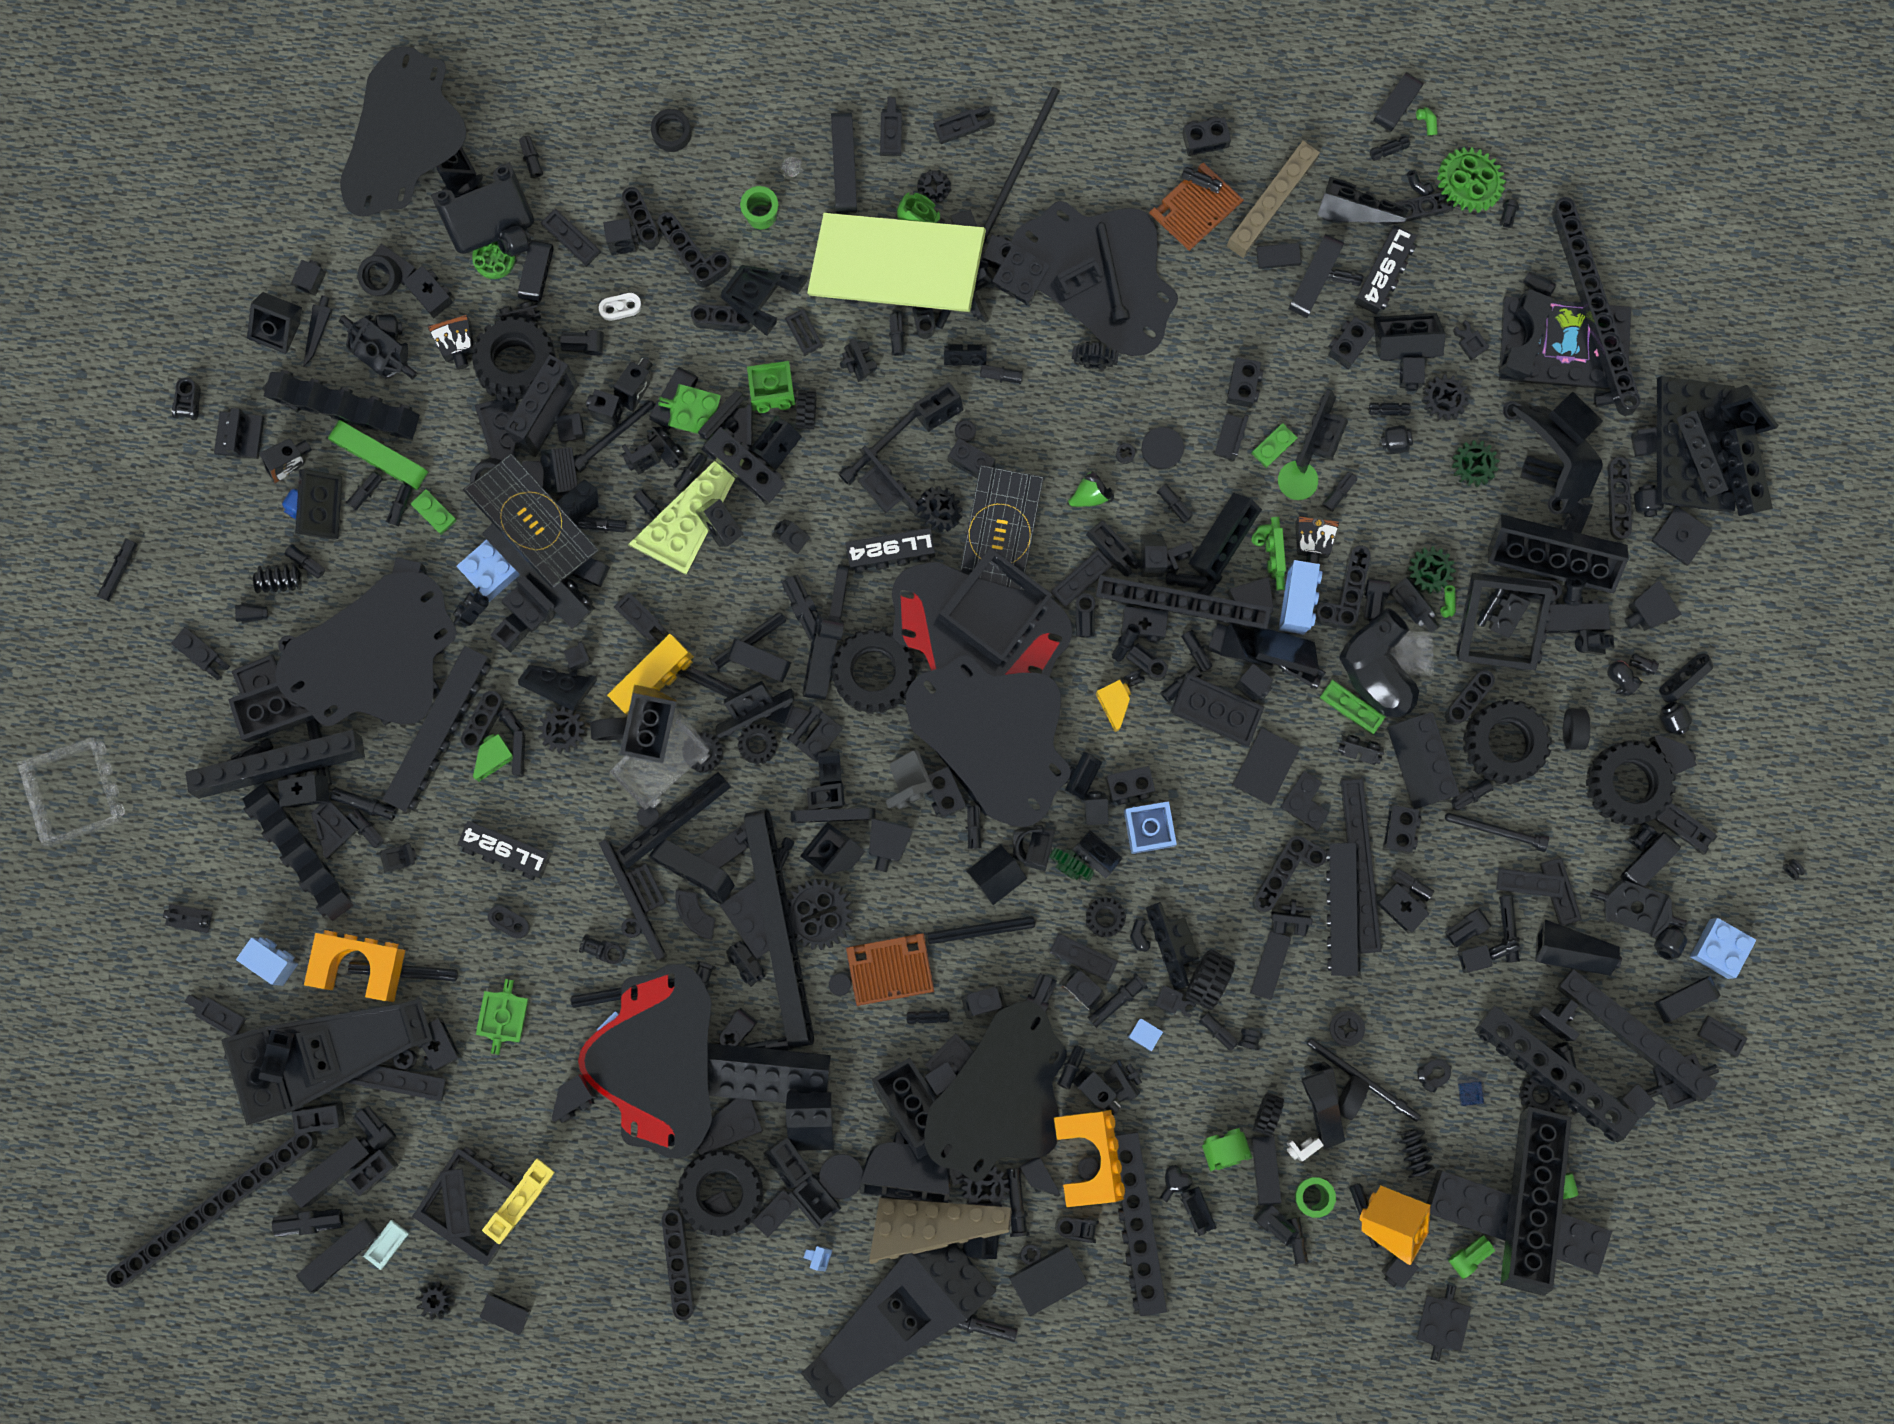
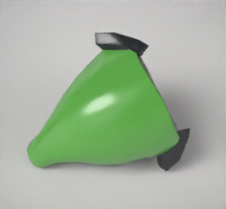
M1091 471L1084 476L1075 494L1068 500V503L1072 507L1097 506L1106 501L1107 503L1112 502L1114 493H1112L1111 488H1106L1096 472Z

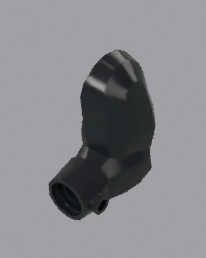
M1387 608L1370 620L1369 624L1360 629L1348 641L1339 658L1354 689L1379 713L1389 718H1401L1411 713L1417 705L1419 690L1416 682L1390 654L1391 649L1396 647L1408 633L1409 628L1399 614Z

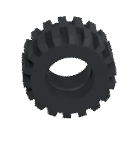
M1212 949L1207 951L1192 976L1190 985L1186 990V999L1208 1010H1212L1219 1002L1231 979L1235 968V961Z

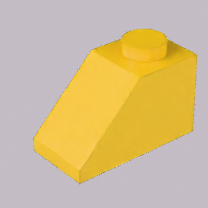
M1121 680L1096 692V696L1115 732L1121 728L1130 700L1129 695H1131L1127 684H1122Z

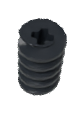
M296 563L292 564V570H289L287 564H284L283 570H280L278 564L275 565L274 571L271 570L270 565H267L266 572H263L262 567L258 566L257 572L253 574L254 590L256 593H260L261 590L264 593H268L270 589L272 592H277L278 589L285 592L287 588L290 591H294L296 587L298 590H301L302 578L300 570L297 568Z
M1411 1129L1397 1133V1135L1404 1136L1399 1141V1144H1406V1147L1401 1152L1409 1154L1404 1158V1161L1411 1162L1406 1167V1170L1414 1172L1408 1178L1426 1175L1435 1168L1433 1164H1427L1432 1160V1156L1425 1155L1430 1149L1423 1146L1428 1141L1426 1138H1420L1425 1134V1130Z

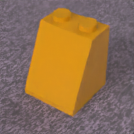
M1380 1185L1378 1191L1372 1193L1368 1208H1364L1361 1212L1359 1220L1362 1221V1232L1402 1261L1411 1265L1429 1233L1430 1205Z

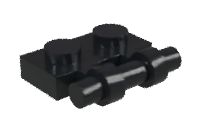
M1496 588L1495 592H1491L1485 609H1481L1480 617L1476 623L1484 627L1487 621H1492L1489 625L1491 631L1510 638L1529 606L1530 600L1513 591H1510L1505 598L1502 596L1505 589ZM1500 604L1501 607L1497 614L1493 613L1496 605Z

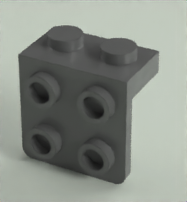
M917 750L907 753L890 764V769L900 793L886 800L889 809L898 807L899 810L911 805L910 802L924 798V794L933 790L922 758Z

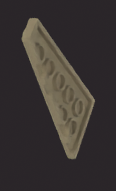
M879 1198L869 1259L870 1264L877 1263L878 1260L890 1258V1260L899 1258V1255L908 1253L917 1254L947 1247V1244L956 1242L965 1243L973 1238H986L1008 1233L1012 1210L1009 1207Z

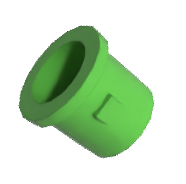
M763 186L752 187L743 194L740 202L741 212L753 228L767 229L776 221L779 207L778 199L769 188ZM763 205L767 207L771 205L770 211L764 216L758 217L752 214L757 206Z
M1310 1177L1297 1186L1295 1200L1298 1208L1305 1215L1312 1218H1321L1328 1215L1334 1208L1336 1193L1333 1186L1327 1180L1320 1177ZM1315 1184V1187L1321 1193V1199L1316 1205L1311 1206V1209H1308V1205L1303 1202V1193L1308 1186Z

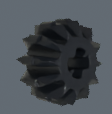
M437 1281L435 1287L432 1282L427 1283V1288H420V1292L423 1295L416 1296V1300L422 1301V1304L417 1305V1309H425L421 1314L423 1317L430 1313V1320H434L436 1315L439 1319L444 1318V1313H451V1309L448 1306H453L455 1301L449 1300L450 1297L454 1296V1292L446 1293L449 1289L448 1284L441 1289V1281ZM436 1295L440 1303L434 1306V1301H431V1298Z

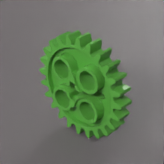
M1465 147L1460 152L1456 149L1453 154L1449 153L1444 158L1437 171L1440 173L1437 180L1441 181L1438 187L1444 188L1441 194H1448L1449 197L1446 201L1453 200V207L1460 204L1461 211L1465 207H1468L1469 213L1474 208L1478 213L1482 208L1487 211L1490 206L1493 207L1505 190L1502 186L1506 181L1501 179L1504 173L1498 172L1501 165L1495 166L1494 162L1496 159L1489 160V153L1484 156L1481 155V149L1477 153H1474L1473 147L1468 152Z

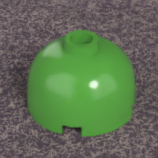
M910 192L907 193L897 207L898 220L937 223L940 219V212L936 213L934 210L936 205L920 193H915L914 195H909Z

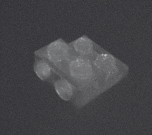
M1408 631L1396 647L1391 649L1390 654L1409 676H1433L1432 633Z

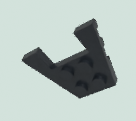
M741 265L721 291V298L764 335L768 336L777 324V317L761 311V308L778 286L799 294L807 283V276L799 274V277L789 276V272L781 271L780 274L768 272V269Z

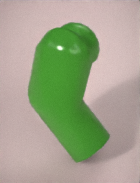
M1427 107L1418 109L1416 111V118L1418 120L1424 119L1426 122L1427 136L1438 135L1436 115Z
M1271 524L1257 527L1251 539L1254 545L1262 546L1265 543L1266 538L1271 534Z
M1449 585L1444 588L1445 606L1440 609L1441 615L1445 618L1452 617L1456 612L1455 587Z

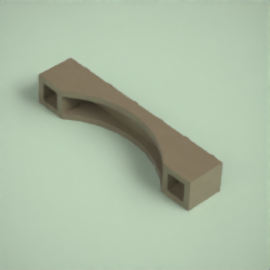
M1305 141L1301 142L1229 238L1227 244L1229 249L1244 259L1278 209L1315 164L1320 154L1319 151Z

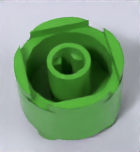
M1240 1128L1228 1131L1227 1134H1224L1225 1137L1223 1138L1215 1135L1203 1141L1204 1145H1202L1210 1172L1216 1168L1220 1170L1239 1164L1245 1158L1246 1161L1252 1159L1245 1134L1240 1131Z

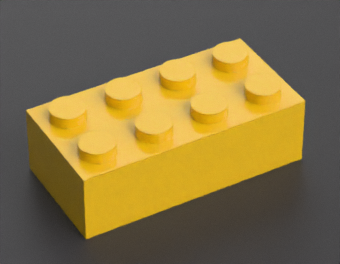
M669 634L607 696L628 715L634 685L654 688L660 691L665 685L669 686L677 679L676 674L679 670L682 669L684 671L693 663L691 659L694 656L674 636Z

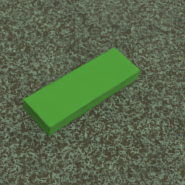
M1333 679L1319 697L1372 735L1386 717Z

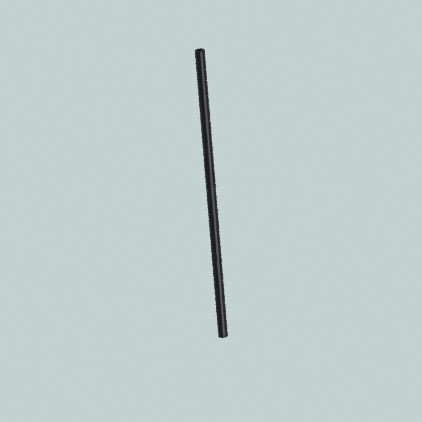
M1052 87L984 225L986 233L983 246L1060 92L1055 87ZM943 309L935 326L943 329L952 310Z

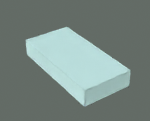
M391 1220L381 1232V1236L374 1241L363 1257L382 1270L409 1235V1232L394 1220Z

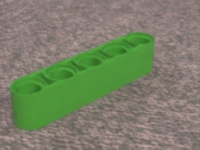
M338 420L328 436V439L336 445L397 480L410 485L415 490L419 489L429 473L423 467L343 421Z

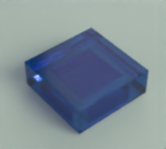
M1481 1081L1458 1084L1461 1106L1484 1104Z

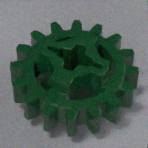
M1472 440L1470 446L1465 442L1462 445L1463 449L1459 447L1456 450L1458 455L1452 457L1456 462L1451 467L1457 468L1454 476L1460 475L1459 482L1466 480L1467 486L1474 483L1475 487H1479L1481 482L1486 485L1489 482L1488 479L1492 480L1495 477L1493 473L1499 470L1495 465L1500 461L1499 459H1494L1497 452H1490L1491 445L1484 447V441L1477 445L1476 441ZM1480 458L1477 466L1471 469L1474 461ZM1471 474H1478L1480 477H1474Z
M1434 546L1429 551L1424 547L1421 553L1417 551L1414 554L1415 558L1409 560V563L1413 565L1407 568V571L1412 572L1409 578L1415 580V586L1418 584L1421 586L1420 592L1426 588L1428 594H1431L1433 589L1439 593L1441 586L1445 588L1449 586L1447 582L1453 581L1454 578L1450 574H1454L1456 570L1450 568V566L1454 564V561L1447 560L1450 554L1448 553L1444 556L1442 548L1436 552ZM1422 559L1423 566L1418 570V564ZM1429 567H1430L1431 569H1433V568H1434V569L1438 568L1434 573H1433L1432 571H1430V572H1428V571L1425 572ZM1445 570L1444 577L1442 581H1440V573ZM1421 578H1424V579L1428 580L1429 583L1425 582V581L1422 580Z
M1054 848L1049 856L1057 863L1055 868L1072 879L1078 880L1081 877L1089 882L1095 873L1087 866V862L1072 850L1066 849L1063 852L1060 849Z

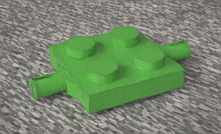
M678 384L674 398L670 400L660 397L659 400L667 402V404L658 402V406L670 408L668 426L699 434V429L718 410L721 395Z
M1272 517L1271 534L1265 540V550L1270 554V560H1267V572L1271 573V579H1276V590L1281 591L1285 590L1284 573L1286 571L1283 528H1280V517Z
M505 979L503 992L493 993L484 991L476 1035L485 1036L493 1040L491 1054L500 1055L502 1042H521L529 999L512 994L514 980Z

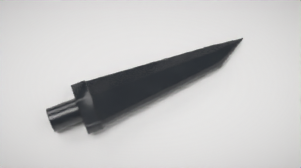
M321 295L319 305L312 306L303 367L314 357L332 313V308L327 307L330 299L327 296Z

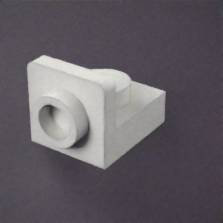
M1310 1137L1300 1144L1302 1148L1299 1150L1296 1144L1290 1140L1287 1142L1289 1146L1287 1151L1294 1160L1298 1158L1299 1161H1304L1324 1145L1319 1138L1312 1139Z

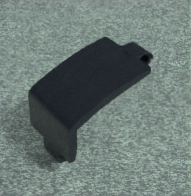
M1508 401L1503 407L1505 418L1526 422L1551 446L1564 463L1555 494L1550 497L1547 505L1552 514L1570 513L1575 508L1578 499L1590 497L1603 467L1601 458L1586 439L1580 445H1577L1548 417L1552 411L1547 407L1533 406L1525 401ZM1561 500H1562V502H1563V507H1562V509H1561V507H1560V502H1561Z

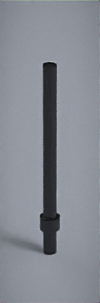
M1313 1038L1308 1041L1307 1046L1351 1077L1356 1076L1368 1082L1369 1089L1391 1104L1398 1113H1404L1415 1122L1420 1119L1421 1115L1410 1108L1406 1101L1393 1096Z

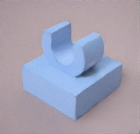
M817 1246L815 1251L806 1249L804 1258L812 1261L811 1269L826 1271L832 1249Z

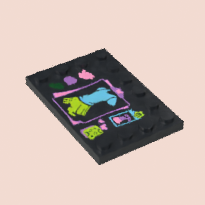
M1505 296L1503 298L1500 364L1504 352L1511 347L1522 346L1525 341V326L1521 319L1515 315L1520 300L1518 297ZM1552 300L1550 305L1552 306V312L1545 322L1547 329L1544 336L1540 339L1541 349L1534 359L1535 369L1531 376L1520 381L1499 373L1500 381L1610 390L1582 304L1579 302ZM1591 304L1594 308L1600 309L1598 304ZM1609 305L1629 363L1631 307ZM1598 322L1601 328H1607L1604 323ZM1604 342L1607 347L1613 348L1610 342ZM1611 361L1614 367H1620L1617 362ZM1617 381L1621 387H1626L1623 381Z

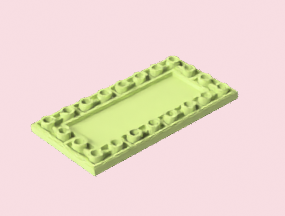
M824 213L807 293L809 296L970 312L986 230L984 227Z

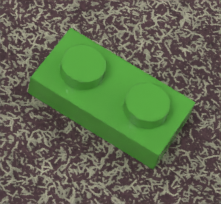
M1282 423L1251 454L1267 468L1297 440V437Z
M426 489L411 503L441 535L457 521Z

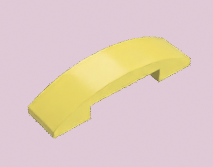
M537 1158L524 1174V1178L482 1231L495 1242L501 1244L528 1211L555 1172Z

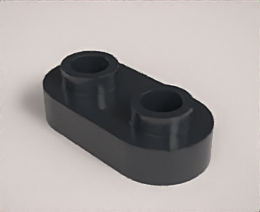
M494 906L488 912L489 923L513 938H524L530 931L529 922L506 907ZM498 913L504 915L502 921L496 919ZM517 924H521L523 926V929L520 932H517L515 930V926Z

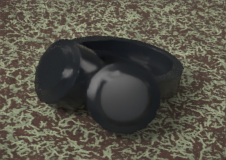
M1432 1060L1423 1067L1418 1068V1080L1422 1083L1424 1089L1435 1093L1438 1087L1444 1085L1449 1080L1451 1068L1444 1060ZM1435 1066H1441L1444 1069V1076L1442 1078L1427 1080V1076L1432 1073V1069Z

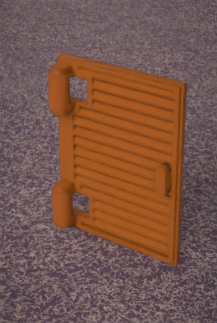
M1204 162L1198 167V171L1212 177V180L1222 181V188L1219 193L1210 191L1211 188L1205 189L1192 183V180L1187 181L1184 179L1162 200V204L1158 208L1154 207L1149 212L1153 218L1189 251L1244 201ZM1170 209L1171 212L1164 217L1162 214Z
M924 933L846 947L856 1006L934 992ZM918 943L919 950L908 952L907 945ZM866 953V960L856 961L855 954Z

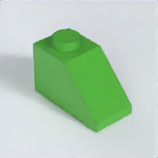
M492 734L483 740L484 743L479 747L473 773L474 779L478 782L513 759V753L499 734L496 736Z

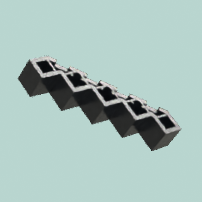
M286 370L270 373L263 395L279 404L286 406L291 404L317 415L321 413L330 416L331 419L340 420L345 423H356L366 429L377 432L381 430L391 433V436L405 439H413L420 417L419 414L412 411L413 408L403 404H400V407L389 406L382 403L383 399L376 396L360 398L354 395L351 389L341 387L340 390L329 389L323 386L322 381L313 378L310 381H301L294 378L293 373Z
M264 783L242 798L246 806L243 808L246 814L251 819L255 817L260 822L264 830L262 832L263 837L268 843L273 842L279 848L282 855L279 857L287 868L291 866L296 871L300 879L298 881L299 886L304 892L309 891L315 897L318 903L316 909L323 917L327 915L334 921L354 906L347 891L339 885L334 878L333 872L320 859L316 849L298 829L299 826L283 807H280L279 799Z

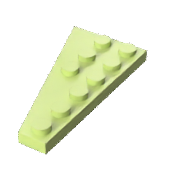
M726 450L724 451V453H725L726 455H728V456H732V455H733V454L727 452ZM743 459L740 460V466H742L744 462ZM714 461L628 545L686 575L708 533L707 528L695 511L711 499H721L723 502L735 478Z

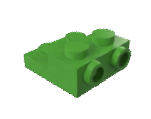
M789 361L747 367L753 411L757 410L759 413H766L771 408L787 410L792 405H795Z

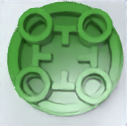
M496 241L474 250L472 260L476 270L482 276L488 279H500L512 271L516 256L510 257L507 254H503Z

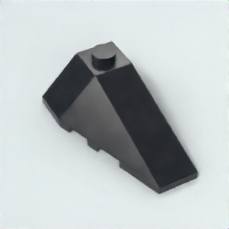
M1330 177L1317 216L1322 217L1326 221L1405 222L1408 209L1386 199L1379 201L1373 196L1374 193L1369 191L1362 193L1356 190V185Z

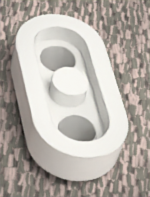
M626 293L603 299L599 304V312L602 318L612 321L638 314L642 304L636 294ZM632 302L635 306L630 309L627 305ZM609 307L614 308L612 313L606 312Z

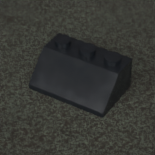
M1437 313L1374 317L1376 351L1380 360L1392 361L1403 358H1435L1437 356H1444L1446 333Z
M634 685L620 755L663 763L677 700L657 689Z

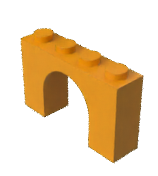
M324 930V934L315 933L304 982L305 986L333 990L341 960L353 951H360L367 957L370 964V977L365 997L388 1002L395 1001L405 950L398 949L399 944L385 942V946L377 945L378 940L365 938L364 942L357 941L358 936L344 934V938L337 937V932Z
M1111 1110L1055 1117L1057 1140L1086 1138L1096 1145L1101 1156L1100 1170L1092 1180L1071 1182L1063 1185L1066 1207L1124 1200L1125 1187L1121 1182L1120 1175L1122 1165L1120 1160H1118L1117 1150L1119 1145L1114 1133L1115 1118Z

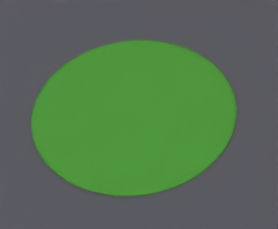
M1296 461L1289 462L1279 472V488L1290 499H1307L1317 489V472L1309 464L1306 473H1302L1298 469Z

